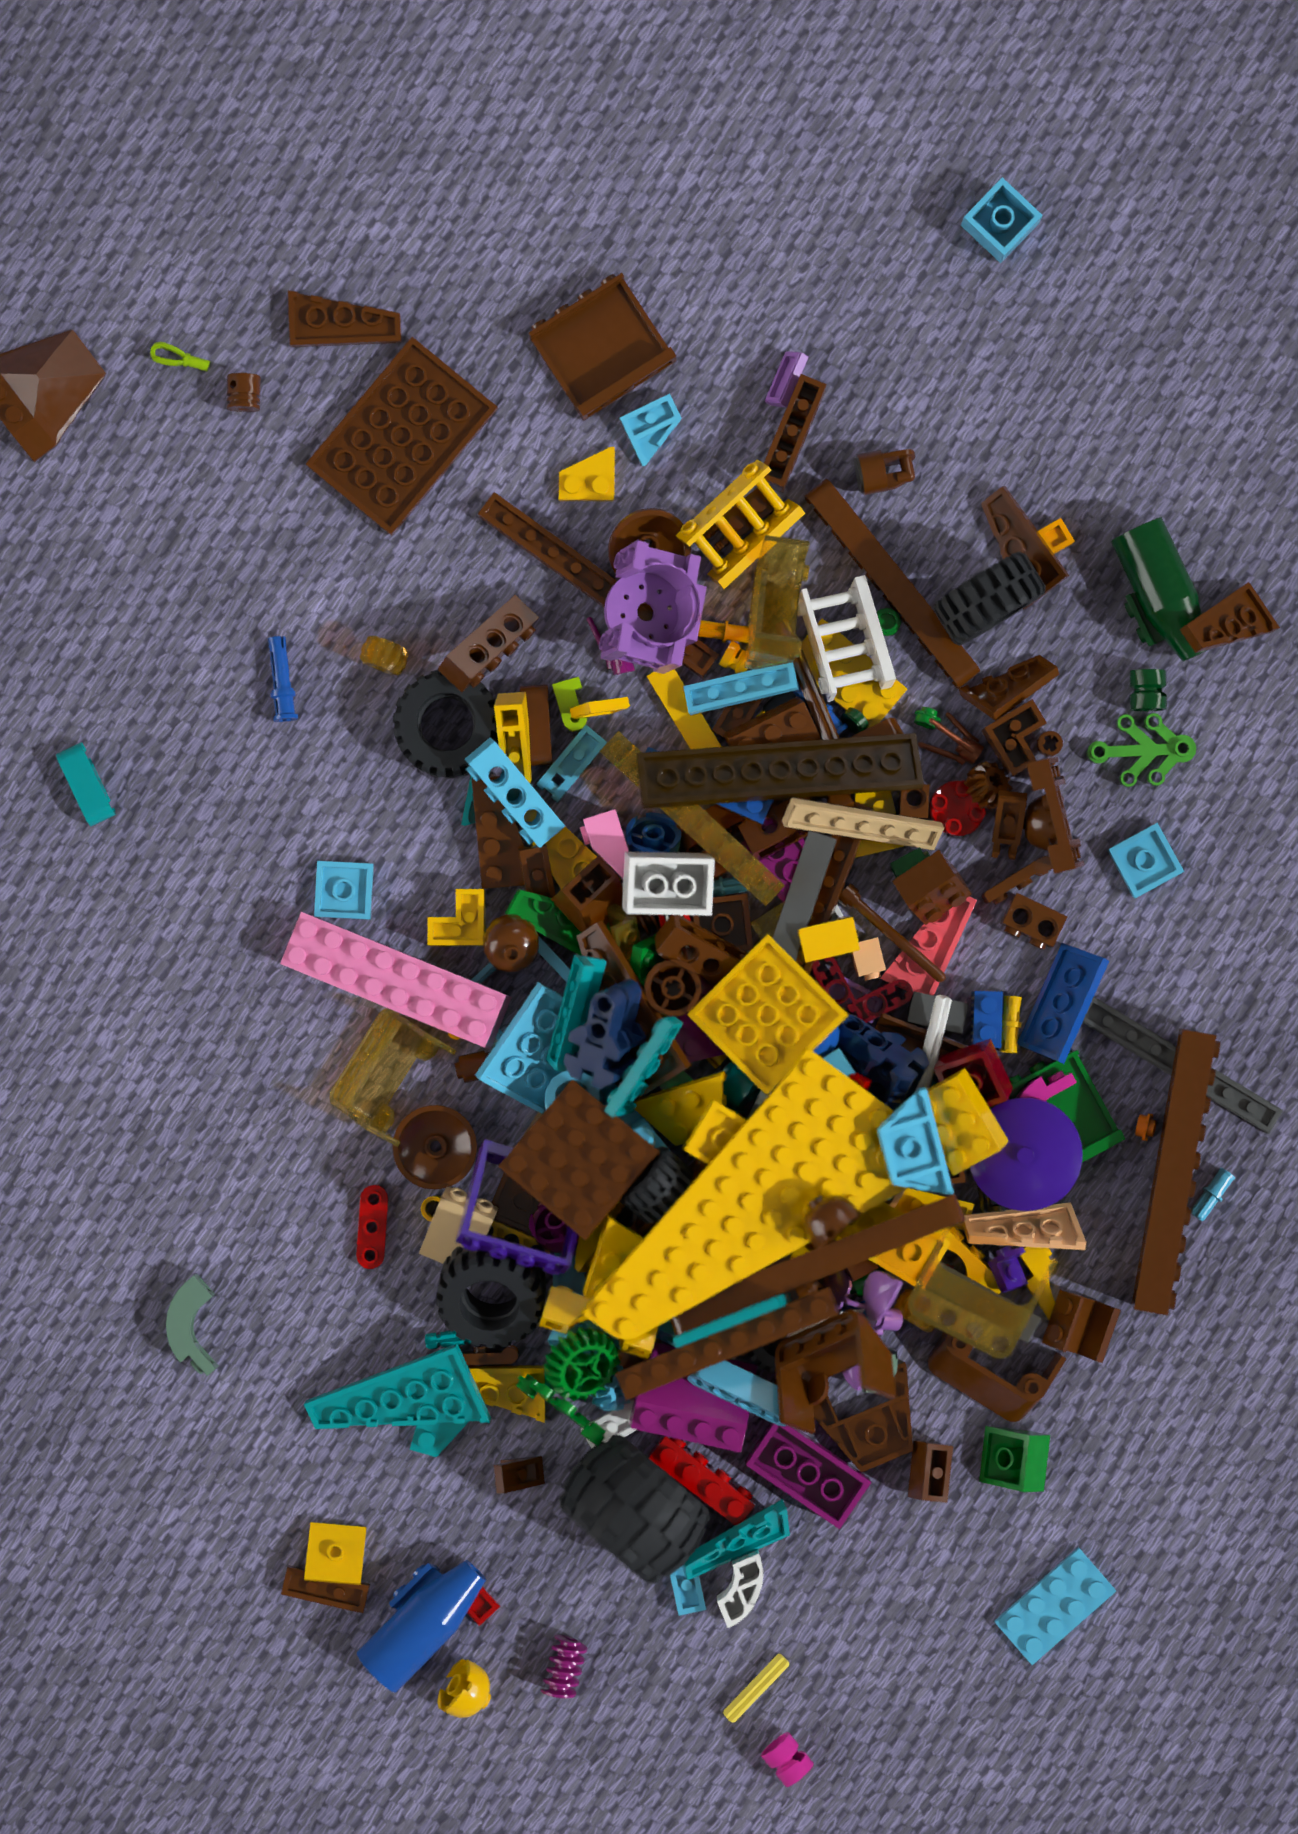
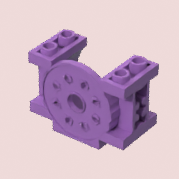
M639 540L616 554L614 560V568L617 569L615 577L620 579L611 587L606 597L604 615L608 630L600 638L599 650H602L600 659L608 661L614 659L653 668V672L661 674L682 666L685 646L696 642L698 639L707 588L706 586L696 584L701 560L700 556L690 554L685 557L648 547V543ZM646 603L651 606L653 617L650 621H643L639 618L637 609L640 604Z

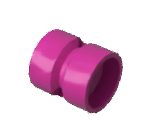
M789 1732L780 1735L761 1753V1757L768 1766L777 1769L776 1776L785 1787L792 1786L798 1782L814 1765L805 1751H798L799 1744Z

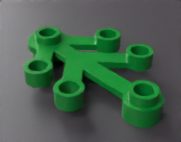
M529 1374L525 1378L519 1375L517 1378L519 1381L515 1385L518 1389L532 1399L538 1394L554 1408L583 1428L580 1434L599 1447L605 1439L603 1435L606 1431L593 1421L591 1422L579 1412L574 1415L577 1408L566 1399L561 1400L557 1396L553 1399L552 1397L555 1395V1392L544 1383H540Z

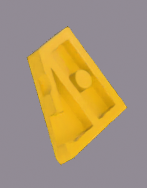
M609 447L560 471L559 501H614L615 447Z

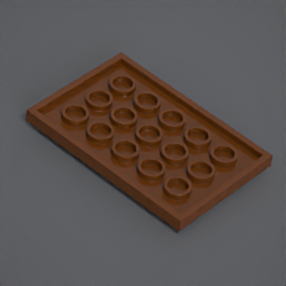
M411 337L307 461L306 466L383 530L393 536L498 410V407L414 337Z

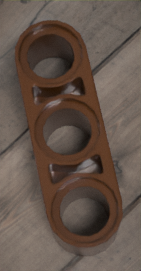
M548 684L520 686V692H526L531 766L552 765Z

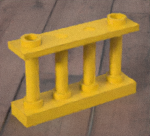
M758 459L748 464L739 477L694 519L687 521L681 527V531L675 535L689 547L693 543L698 546L713 565V569L707 575L723 589L734 581L805 514L802 508L790 499L783 502L764 478L771 469ZM755 485L774 508L773 513L763 521L743 497ZM734 505L739 508L754 527L753 531L743 540L723 516ZM714 523L733 545V550L724 558L719 556L703 536Z

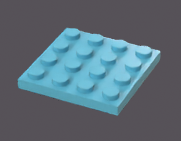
M538 982L475 1076L480 1081L543 1114L546 1111L545 1090L552 1078L563 1072L554 1070L546 1060L563 996ZM589 1070L585 1072L589 1076L594 1077V1072Z

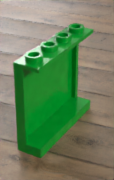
M1078 1050L1069 1051L1064 1064L1054 1060L1046 1065L1044 1061H1041L1029 1068L1030 1074L1022 1078L1019 1074L1009 1078L1013 1089L1008 1100L1016 1098L1020 1090L1037 1076H1041L1045 1084L1049 1082L1047 1078L1062 1070L1064 1074L1067 1072L1072 1073L1077 1083L1055 1094L1046 1101L1061 1109L1075 1125L1082 1144V1162L1125 1140L1121 1129H1118L1081 1062Z

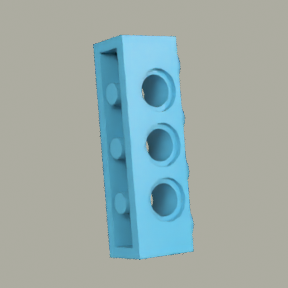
M491 737L465 758L466 762L470 765L466 768L468 773L476 782L482 779L487 785L484 792L494 803L499 800L505 808L501 812L511 824L515 821L518 822L523 828L519 833L529 845L534 842L540 848L565 827ZM494 767H501V776L496 780L489 779V771ZM512 788H518V798L508 801L506 799L507 792ZM530 809H535L537 811L536 818L531 822L524 821L525 813Z

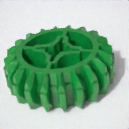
M578 1326L576 1333L568 1330V1336L565 1338L558 1336L559 1343L551 1345L552 1353L545 1355L548 1361L544 1364L546 1380L551 1384L550 1386L554 1392H557L564 1399L569 1397L574 1402L579 1397L586 1401L588 1395L596 1398L598 1390L605 1391V1384L613 1383L611 1375L618 1372L616 1366L620 1364L619 1357L617 1356L619 1354L618 1348L613 1344L614 1341L602 1330H595L590 1326L586 1330Z

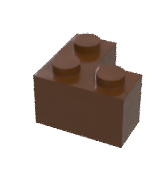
M1033 699L981 730L1010 778L1025 770L1027 763L1037 761L1025 742L1024 737L1043 727L1047 722Z

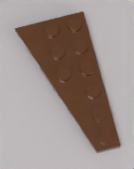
M601 920L577 936L582 956L606 960L598 993L625 979H632L639 984L641 999L636 1022L640 1024L646 1035L645 1042H649L654 1034L652 1033L654 1025L662 1017L649 1004L644 987ZM675 1038L668 1051L663 1055L659 1054L657 1057L660 1060V1065L655 1073L645 1079L644 1082L648 1087L643 1095L691 1066ZM637 1045L630 1049L629 1054L638 1057L637 1052L641 1046ZM622 1078L618 1080V1082L624 1081Z

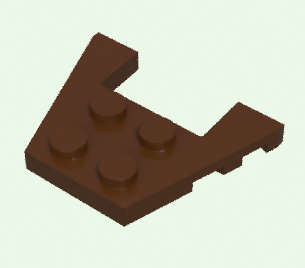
M905 1362L897 1366V1373L894 1377L896 1398L841 1421H838L828 1395L821 1403L813 1406L816 1421L861 1473L913 1452L907 1365Z

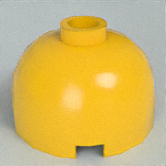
M460 1659L453 1665L446 1678H453L445 1690L440 1688L437 1703L440 1710L451 1716L467 1718L475 1715L489 1704L491 1698L490 1681L485 1670L468 1659L467 1661Z

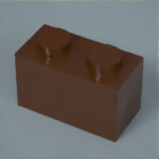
M913 1441L907 1497L923 1501L948 1502L953 1446Z

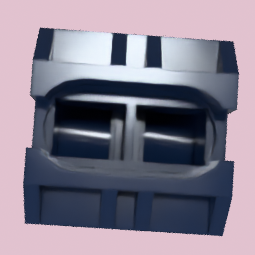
M625 979L593 997L587 1023L570 1031L568 1041L580 1045L579 1051L573 1054L565 1053L563 1063L571 1077L581 1080L582 1074L589 1070L594 1072L592 1086L602 1089L622 1078L625 1070L630 1065L635 1064L638 1057L629 1054L630 1049L637 1045L642 1046L646 1041L644 1031L640 1024L636 1022L641 999V988L636 981Z
M848 1014L849 1016L839 1025V1041L832 1052L838 1048L841 1049L855 1072L872 1080L868 1092L895 1112L915 1093L927 1070L929 1061L926 1052L917 1047L910 1053L900 1046L906 1040L900 1034L880 1033L859 1017Z

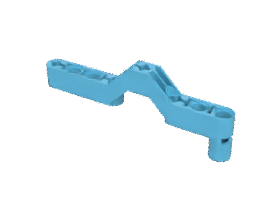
M573 1291V1293L584 1296L582 1292ZM667 1320L659 1325L656 1338L676 1347L673 1338L677 1335H675L670 1320ZM593 1321L580 1322L569 1330L576 1333L578 1326L584 1330L588 1326L595 1330L600 1329L607 1336H610L614 1341L613 1344L620 1350L618 1338ZM552 1330L547 1342L549 1345H557L559 1343L558 1336L565 1338L568 1336V1333L564 1334ZM727 1361L688 1375V1381L696 1387L779 1426H787L780 1423L777 1385Z

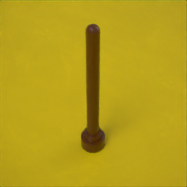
M849 884L842 891L838 900L840 904L844 907L848 906L850 909H856L937 982H943L946 979V975L942 970L861 900L860 891L853 884Z

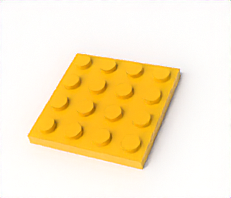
M769 934L687 1014L767 1096L780 1084L806 1047L814 1051L849 1016Z

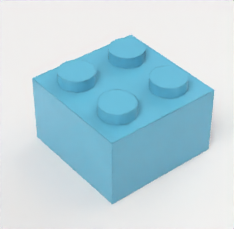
M1002 177L964 216L961 226L995 259L1002 263L1039 224L1043 215Z

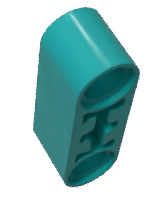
M80 742L57 753L56 757L86 821L92 827L115 816L116 811L115 808H111L109 804L111 800L91 758H88L85 754L87 750L84 744Z

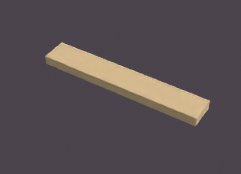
M791 798L782 819L784 827L909 847H920L928 850L935 849L944 830L942 822Z

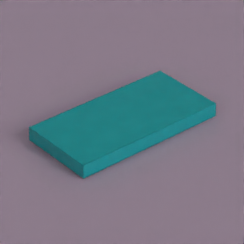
M784 1292L674 1336L673 1341L676 1348L780 1308L792 1302V1298L789 1292Z

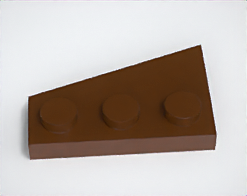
M1037 655L1008 667L1007 673L993 678L992 675L982 678L983 683L971 688L965 685L959 688V692L962 698L996 721L1057 677L1059 672L1056 665L1041 655Z

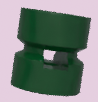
M1138 669L1130 671V687L1134 689V692L1130 695L1131 711L1167 710V694L1162 692V688L1166 686V670Z

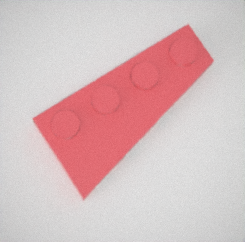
M969 896L960 906L952 907L943 913L939 920L927 925L923 924L909 942L940 970L945 972L977 900ZM903 951L880 978L888 983L897 979H904L910 983L913 992L933 996L940 983ZM899 984L895 985L896 987L908 991V988L906 986L901 987Z

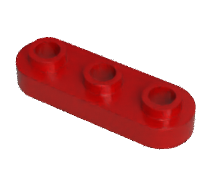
M370 1185L360 1195L356 1258L358 1263L366 1269L377 1268L385 1258L389 1196L387 1191L380 1185ZM371 1194L378 1195L379 1202L377 1204L370 1203L369 1196ZM369 1222L376 1223L377 1230L375 1232L368 1231L367 1224ZM367 1250L375 1252L374 1260H368L365 1257Z

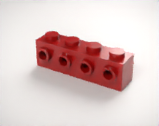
M662 1436L648 1454V1458L735 1526L743 1522L755 1507V1501L752 1499L754 1495L744 1486L740 1485L737 1488L730 1482L731 1477L722 1469L717 1468L715 1471L707 1464L709 1460L697 1450L694 1453L689 1451L685 1447L687 1443L684 1440Z

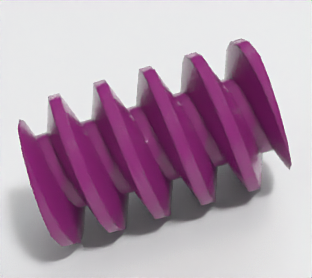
M556 1634L554 1638L559 1640L561 1644L552 1645L551 1649L558 1652V1656H549V1660L555 1663V1667H546V1671L553 1676L552 1678L543 1679V1682L548 1684L550 1688L541 1689V1692L555 1698L576 1697V1690L572 1687L579 1685V1680L575 1676H579L582 1673V1669L578 1665L584 1664L585 1658L580 1654L586 1653L588 1647L575 1638Z

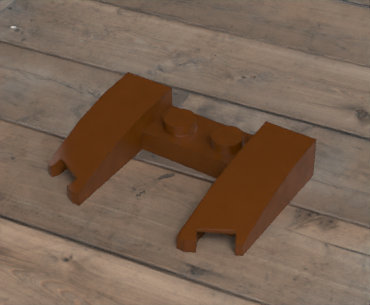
M1058 757L1027 763L1033 791L1045 789L1046 794L1042 795V802L1045 811H1050L1053 822H1049V830L1052 839L1057 838L1058 841L1057 844L1047 846L1054 874L1077 869L1085 865L1083 860H1077L1081 858L1079 849L1081 843L1080 838L1072 839L1059 785L1066 783L1064 776L1060 774L1059 766H1054L1059 761Z

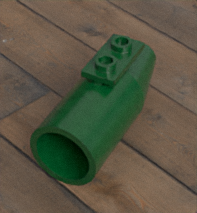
M1162 517L1146 522L1113 539L1111 544L1134 593L1125 596L1127 603H1124V606L1130 618L1135 617L1139 625L1136 631L1143 644L1147 642L1150 647L1165 640L1182 662L1208 651L1195 653L1180 631L1181 628L1201 615L1198 593Z

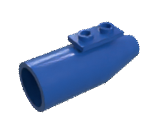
M465 1560L443 1575L436 1565L430 1563L427 1565L423 1564L413 1573L414 1578L407 1585L400 1586L393 1594L394 1598L390 1601L389 1605L397 1609V1611L357 1651V1656L365 1668L390 1691L397 1693L459 1628L486 1581L484 1575L468 1560Z

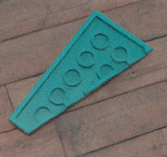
M458 1344L313 1397L304 1403L315 1429L349 1428V1426L358 1425L377 1427L378 1425L392 1424V1426L436 1425L439 1422L465 1424L466 1421L490 1423L492 1419Z

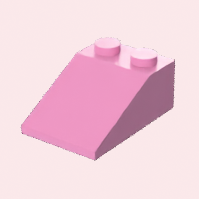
M616 810L583 819L585 826L580 827V831L585 845L591 844L592 850L623 881L625 852L629 851Z

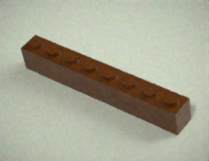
M828 1286L796 1299L780 1308L675 1348L615 1374L625 1399L628 1400L837 1316L841 1311L831 1287Z

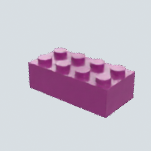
M772 1422L745 1460L746 1466L838 1529L842 1527L871 1484L869 1477L802 1431L790 1426H779Z

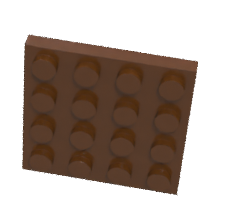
M572 1079L498 1167L586 1241L660 1152L616 1115L612 1118L604 1112L606 1107Z

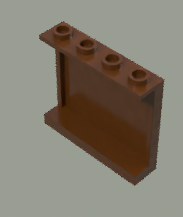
M623 273L617 276L615 274L609 275L601 281L602 286L594 291L591 289L584 291L577 297V302L571 306L565 304L559 307L554 312V317L547 321L545 319L539 320L531 326L532 331L529 332V339L583 421L669 367L677 359L672 348L667 346L625 282Z

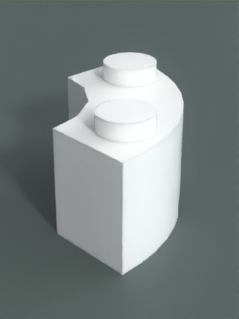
M758 1550L732 1561L734 1569L732 1581L726 1590L716 1596L717 1603L728 1628L745 1618L755 1606L754 1604L759 1597L763 1584V1567Z

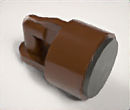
M904 449L888 453H882L881 450L857 454L854 457V465L860 493L870 495L894 490L905 483L912 482L915 479L912 462L915 459L914 450ZM900 464L901 471L886 474L885 467Z

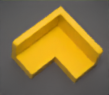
M456 889V917H428L427 945L483 946V935L485 933V890Z
M837 917L836 921L804 927L798 930L802 948L799 951L800 962L806 963L860 950L853 917Z

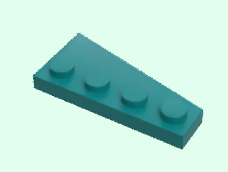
M675 1016L658 1020L652 1029L654 1034L650 1041L645 1042L638 1050L637 1056L639 1058L634 1065H630L623 1073L622 1079L624 1081L619 1088H615L608 1096L607 1102L609 1104L604 1112L612 1118L615 1115L618 1117L634 1112L637 1104L633 1101L639 1095L644 1094L648 1087L644 1082L645 1079L656 1072L660 1065V1060L657 1057L659 1054L663 1055L668 1051L683 1022Z
M783 1500L777 1501L698 1547L682 1566L687 1580L790 1536L787 1507Z

